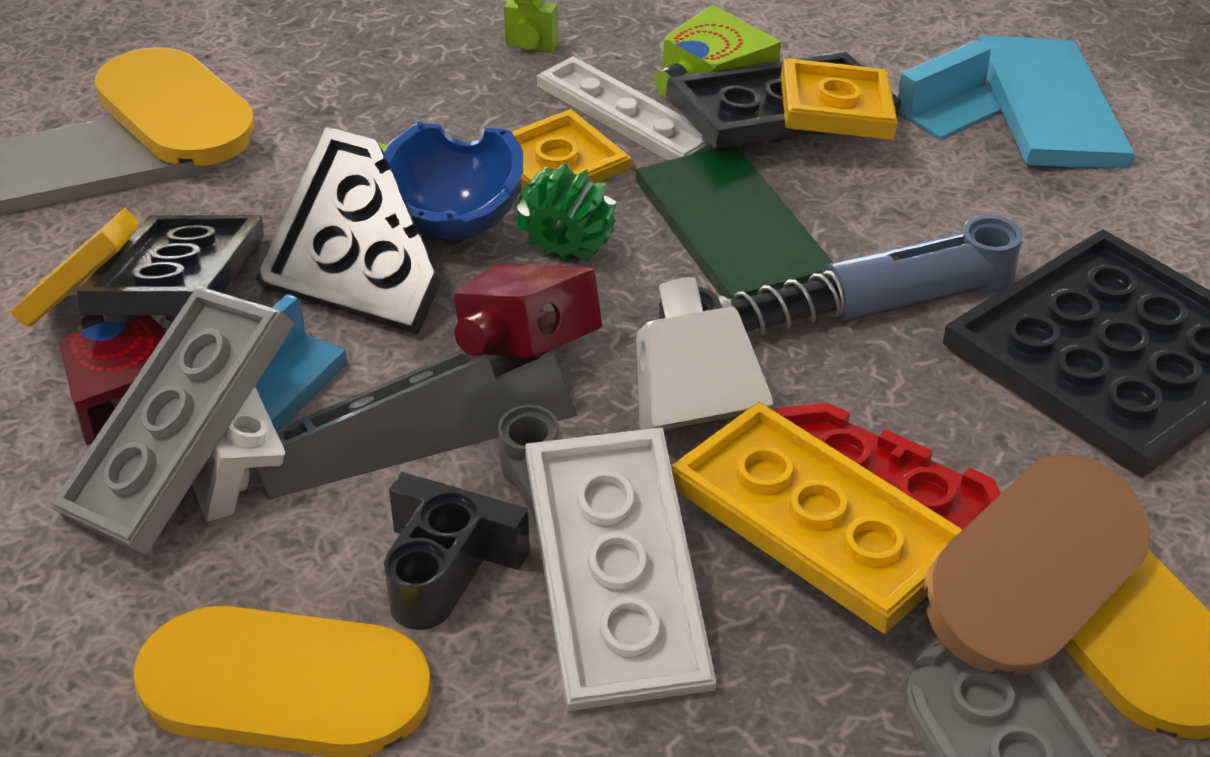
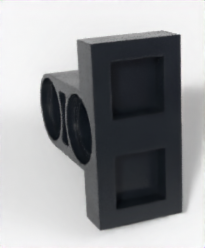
M401 471L389 488L394 532L400 535L387 553L384 561L391 616L398 624L408 629H429L443 623L452 613L483 560L519 570L530 552L528 508Z

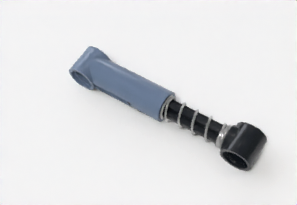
M982 215L969 219L961 233L827 264L823 268L822 275L814 273L805 284L789 279L780 290H775L770 286H763L755 296H749L744 292H737L732 300L724 296L717 297L712 291L698 286L703 311L735 307L746 332L757 329L761 335H764L765 327L783 323L784 327L789 329L791 321L808 317L809 321L814 323L816 315L828 312L832 317H837L840 322H846L971 290L982 292L1002 291L1014 282L1023 233L1020 227L1009 219L995 215ZM814 278H821V280L811 282ZM789 284H796V286L786 288ZM764 290H770V291H771V292H767V293L761 294ZM739 296H744V297H746V298H742V299L736 300V298H738ZM660 300L659 319H663L665 314L662 300Z

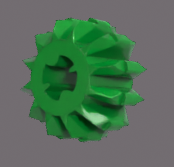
M566 163L555 170L545 166L541 172L534 176L531 183L526 185L519 197V203L516 207L520 212L517 226L529 232L527 244H539L545 248L546 257L556 253L561 256L564 262L571 260L575 256L588 261L592 255L598 252L603 243H607L614 231L613 225L616 219L613 216L615 215L614 210L617 202L605 196L606 183H593L588 179L587 169L580 174H574Z

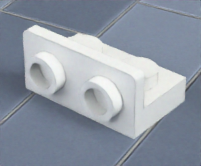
M256 387L253 388L192 483L206 521H213L234 514L239 492L245 491L248 486L249 468L281 466L283 464L285 450Z

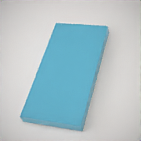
M979 35L977 41L991 48L987 79L1026 165L1073 168L1130 167L1135 153L1075 40Z

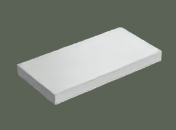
M663 427L527 443L526 462L567 711L715 691L717 683Z

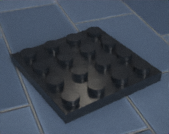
M1104 229L1095 232L948 323L945 327L943 339L945 346L1142 477L1210 428V290Z

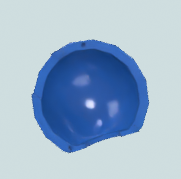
M419 121L392 140L384 152L420 234L426 237L452 241L466 240L497 225L509 212L521 192L523 150L513 133L508 129L485 128L484 135L479 140L463 142L450 137L443 130L441 124H429Z

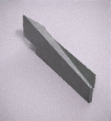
M461 350L295 421L283 431L285 441L281 442L285 450L283 464L281 466L256 467L269 499H274L498 438L500 419L507 411L517 406L527 404L541 406L550 410L557 421L575 417L577 414L556 356L549 351L530 358L510 356L491 366L488 357L483 353L472 356Z

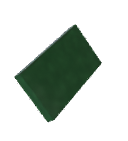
M738 147L735 149H712L636 168V183L720 296L730 298L731 300L737 292H744L749 296H755L763 286H770L775 290H780L789 279L805 284L814 273L822 275L823 268L827 264L834 263ZM814 278L811 282L821 280V278ZM789 284L786 288L796 286V284ZM764 290L761 294L767 293V292H771V291H770V290ZM739 296L738 298H736V300L742 299V298H746V297H744V296Z

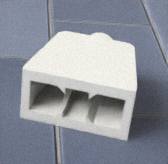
M694 277L675 279L660 284L659 290L665 318L647 322L637 332L636 338L639 425L641 430L663 427V430L737 417L758 401L767 407L772 406L773 400L735 307L703 311L697 281Z

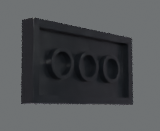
M847 52L798 59L863 67ZM783 61L668 77L666 97L715 149H735L740 145L762 141L779 142L787 137L811 133L826 134V132L789 129L785 127L781 84ZM892 93L896 117L898 118L901 100Z
M150 215L122 248L97 269L77 290L80 315H103L105 321L112 323L133 321L142 315H165L167 321L173 322L197 286L220 293L225 291L264 237L262 215Z

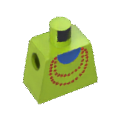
M712 5L666 36L663 43V69L659 70L655 75L657 90L664 98L668 99L666 97L668 77L779 62L781 41Z

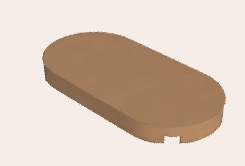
M1066 454L1040 459L1021 474L952 539L928 568L925 575L924 591L928 588L927 596L930 605L926 611L934 632L950 652L975 669L992 674L997 669L1007 672L1016 671L1012 675L1029 674L1040 669L1067 644L1144 561L1150 546V526L1144 507L1134 491L1122 478L1098 462L1081 456Z

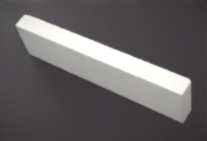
M574 56L537 75V86L666 160L715 149L686 117Z

